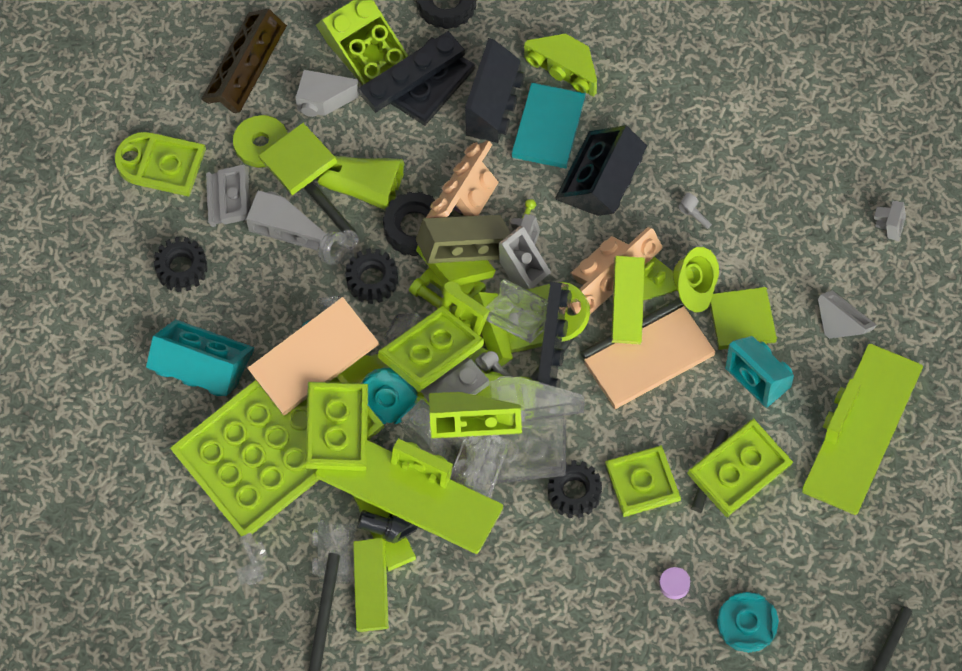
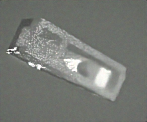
M501 376L496 380L490 381L491 399L520 404L522 422L584 413L585 399L582 394L523 377Z

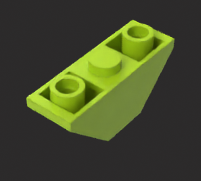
M567 34L531 39L525 42L524 58L531 66L547 70L554 79L570 83L577 92L595 96L597 93V77L589 46Z

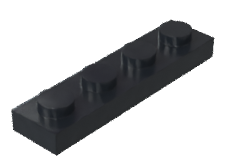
M447 31L361 86L359 94L376 113L465 56V49Z
M550 282L536 400L554 401V397L558 396L560 391V379L557 378L558 366L561 367L564 360V350L561 349L562 337H565L567 334L568 321L564 320L566 308L570 307L572 293L568 290V284Z

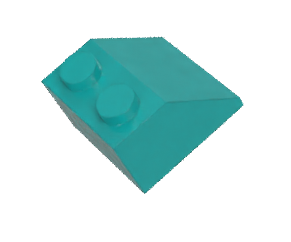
M753 336L734 340L729 344L725 369L765 408L769 407L792 387L794 375L791 368L785 362H779L764 342H759Z

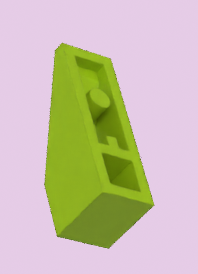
M463 392L429 393L431 438L522 433L520 404Z

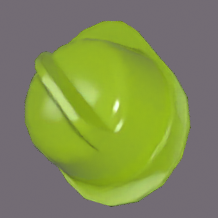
M695 247L677 262L673 271V280L682 303L689 310L695 313L706 310L711 302L718 280L719 264L711 250L705 247Z

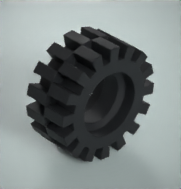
M175 237V243H171L170 239L165 241L167 247L161 244L158 247L159 253L155 252L154 267L160 283L163 286L166 284L167 289L171 291L175 287L177 292H182L183 287H186V291L191 290L192 284L195 287L199 286V279H205V272H207L208 267L204 250L201 246L199 247L198 242L193 240L191 243L188 237H184V242H181L180 237ZM177 257H187L192 262L191 267L183 272L172 271L170 264Z
M371 248L366 249L365 255L359 251L357 252V259L353 256L349 259L350 264L346 265L345 274L348 290H351V295L354 298L358 296V301L363 302L364 299H367L368 304H373L374 299H377L378 303L383 302L382 297L385 296L387 299L391 297V291L395 292L397 289L398 272L394 259H390L387 252L381 255V250L376 249L375 253H371ZM375 268L382 272L383 278L378 283L366 284L361 280V275L365 270Z
M571 460V465L563 462L561 463V468H554L553 475L550 474L548 499L551 501V506L553 509L557 508L558 513L562 516L564 513H567L568 518H573V515H578V518H581L583 513L589 515L592 513L593 508H597L599 500H601L602 482H600L599 473L595 474L593 466H590L588 469L587 463L583 461L581 465H576L577 460ZM572 480L580 481L585 485L586 493L581 498L571 499L564 494V485Z

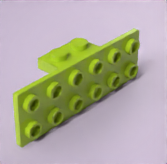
M868 344L853 379L849 380L846 388L840 387L834 403L838 404L835 413L829 411L823 424V428L827 429L825 440L802 488L804 494L853 515L859 513L921 374L922 364L876 345Z
M399 438L392 452L367 440L366 471L317 469L315 473L317 479L474 554L480 552L503 510V504L451 480L453 464L444 457L433 455L422 450L417 444L405 442Z

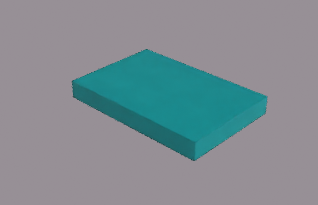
M531 83L513 147L512 158L567 169L586 93Z

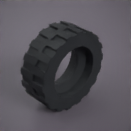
M416 0L417 10H419L421 18H424L425 22L429 25L432 24L436 28L441 27L444 29L457 28L459 25L468 22V19L474 15V10H476L477 0H460L454 8L441 9L434 4L433 0Z
M407 192V194H400L395 200L392 199L389 202V206L384 211L383 227L386 240L395 251L398 250L403 255H419L416 251L418 246L416 242L417 236H410L404 233L401 229V221L407 214L414 212L421 213L427 217L431 210L430 206L435 201L433 196L423 194V192Z

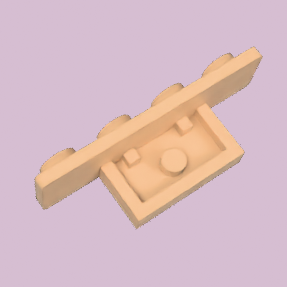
M489 140L480 144L476 142L467 147L464 151V158L454 167V174L443 185L442 193L431 204V210L426 218L447 217L455 205L464 216H479L499 183L482 162L492 146Z
M647 227L629 244L611 236L571 272L573 278L583 285L580 290L588 299L590 314L613 294L615 256L645 258L646 264L662 250V244L652 228ZM580 302L570 304L575 315L581 310Z

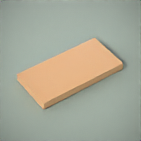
M342 297L249 366L248 370L280 412L286 415L307 399L308 382H330L378 346L379 342Z
M683 306L642 328V343L640 345L614 343L585 359L584 364L614 409H617L714 356L715 350Z

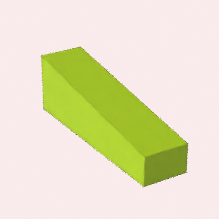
M478 292L472 299L490 310L481 332L487 350L495 352L499 358L498 363L504 366L513 358L499 295L497 293Z

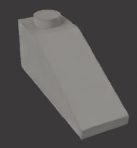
M257 191L246 218L249 232L330 253L329 236L285 197L272 191L267 193Z

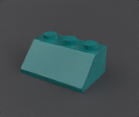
M175 319L153 335L146 368L154 370L159 376L174 377L182 380V383L187 386H199L207 389L212 395L227 396L236 389L255 347Z

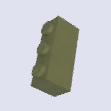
M501 215L423 218L416 242L427 264L499 260V243L511 233Z

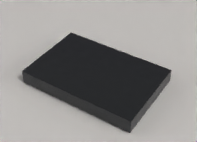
M431 37V38L426 42L425 45H427L428 43H430L431 41H433L434 38ZM462 57L390 104L426 126L476 69L475 64Z

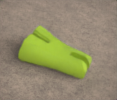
M335 156L337 163L322 173L318 180L319 185L329 190L355 197L385 210L389 206V202L396 198V190H399L404 175L403 159Z

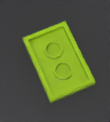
M441 306L379 350L378 358L418 392H421L480 349L484 344V339L448 309Z
M308 382L305 469L366 471L368 384Z
M753 418L690 468L687 474L724 516L728 518L790 467L793 461Z

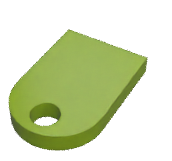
M141 132L127 137L120 143L115 153V163L121 177L131 184L189 197L206 147L204 144ZM128 151L138 153V156L132 161L123 159V155Z
M558 282L569 285L568 290L572 293L571 303H581V310L576 315H569L568 308H566L564 320L568 321L566 336L562 337L563 342L573 339L584 330L590 317V305L587 297L579 288L570 283ZM550 284L500 296L511 353L542 346Z

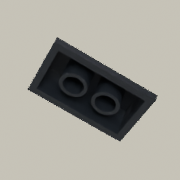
M488 38L465 106L466 136L499 143L501 134H507L510 119L507 116L509 111L514 112L517 95L514 94L516 88H522L525 72H521V60L491 38Z
M627 125L589 131L555 199L596 216L614 214L620 206V201L626 189L631 184L637 166L642 162L643 154L648 145Z

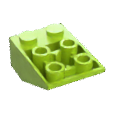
M353 0L316 24V27L330 48L362 85L408 57V54L373 0Z

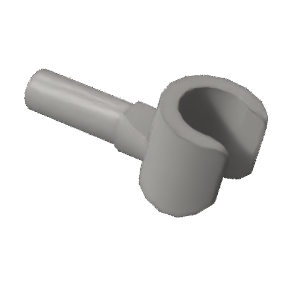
M686 193L679 204V210L686 215H692L706 229H709L712 224L695 208L699 202L693 194Z
M488 351L487 353H482L475 359L477 366L481 370L488 371L492 368L505 377L513 378L498 363L499 358L495 352Z

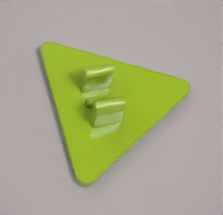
M653 257L644 265L643 301L677 291L673 280V271L656 257Z

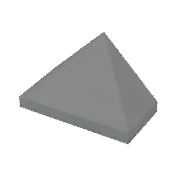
M833 290L821 294L818 298L824 335L829 339L865 334L877 326Z

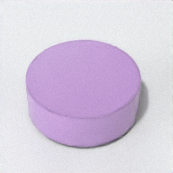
M677 567L665 570L660 577V590L667 598H683L690 589L688 573Z

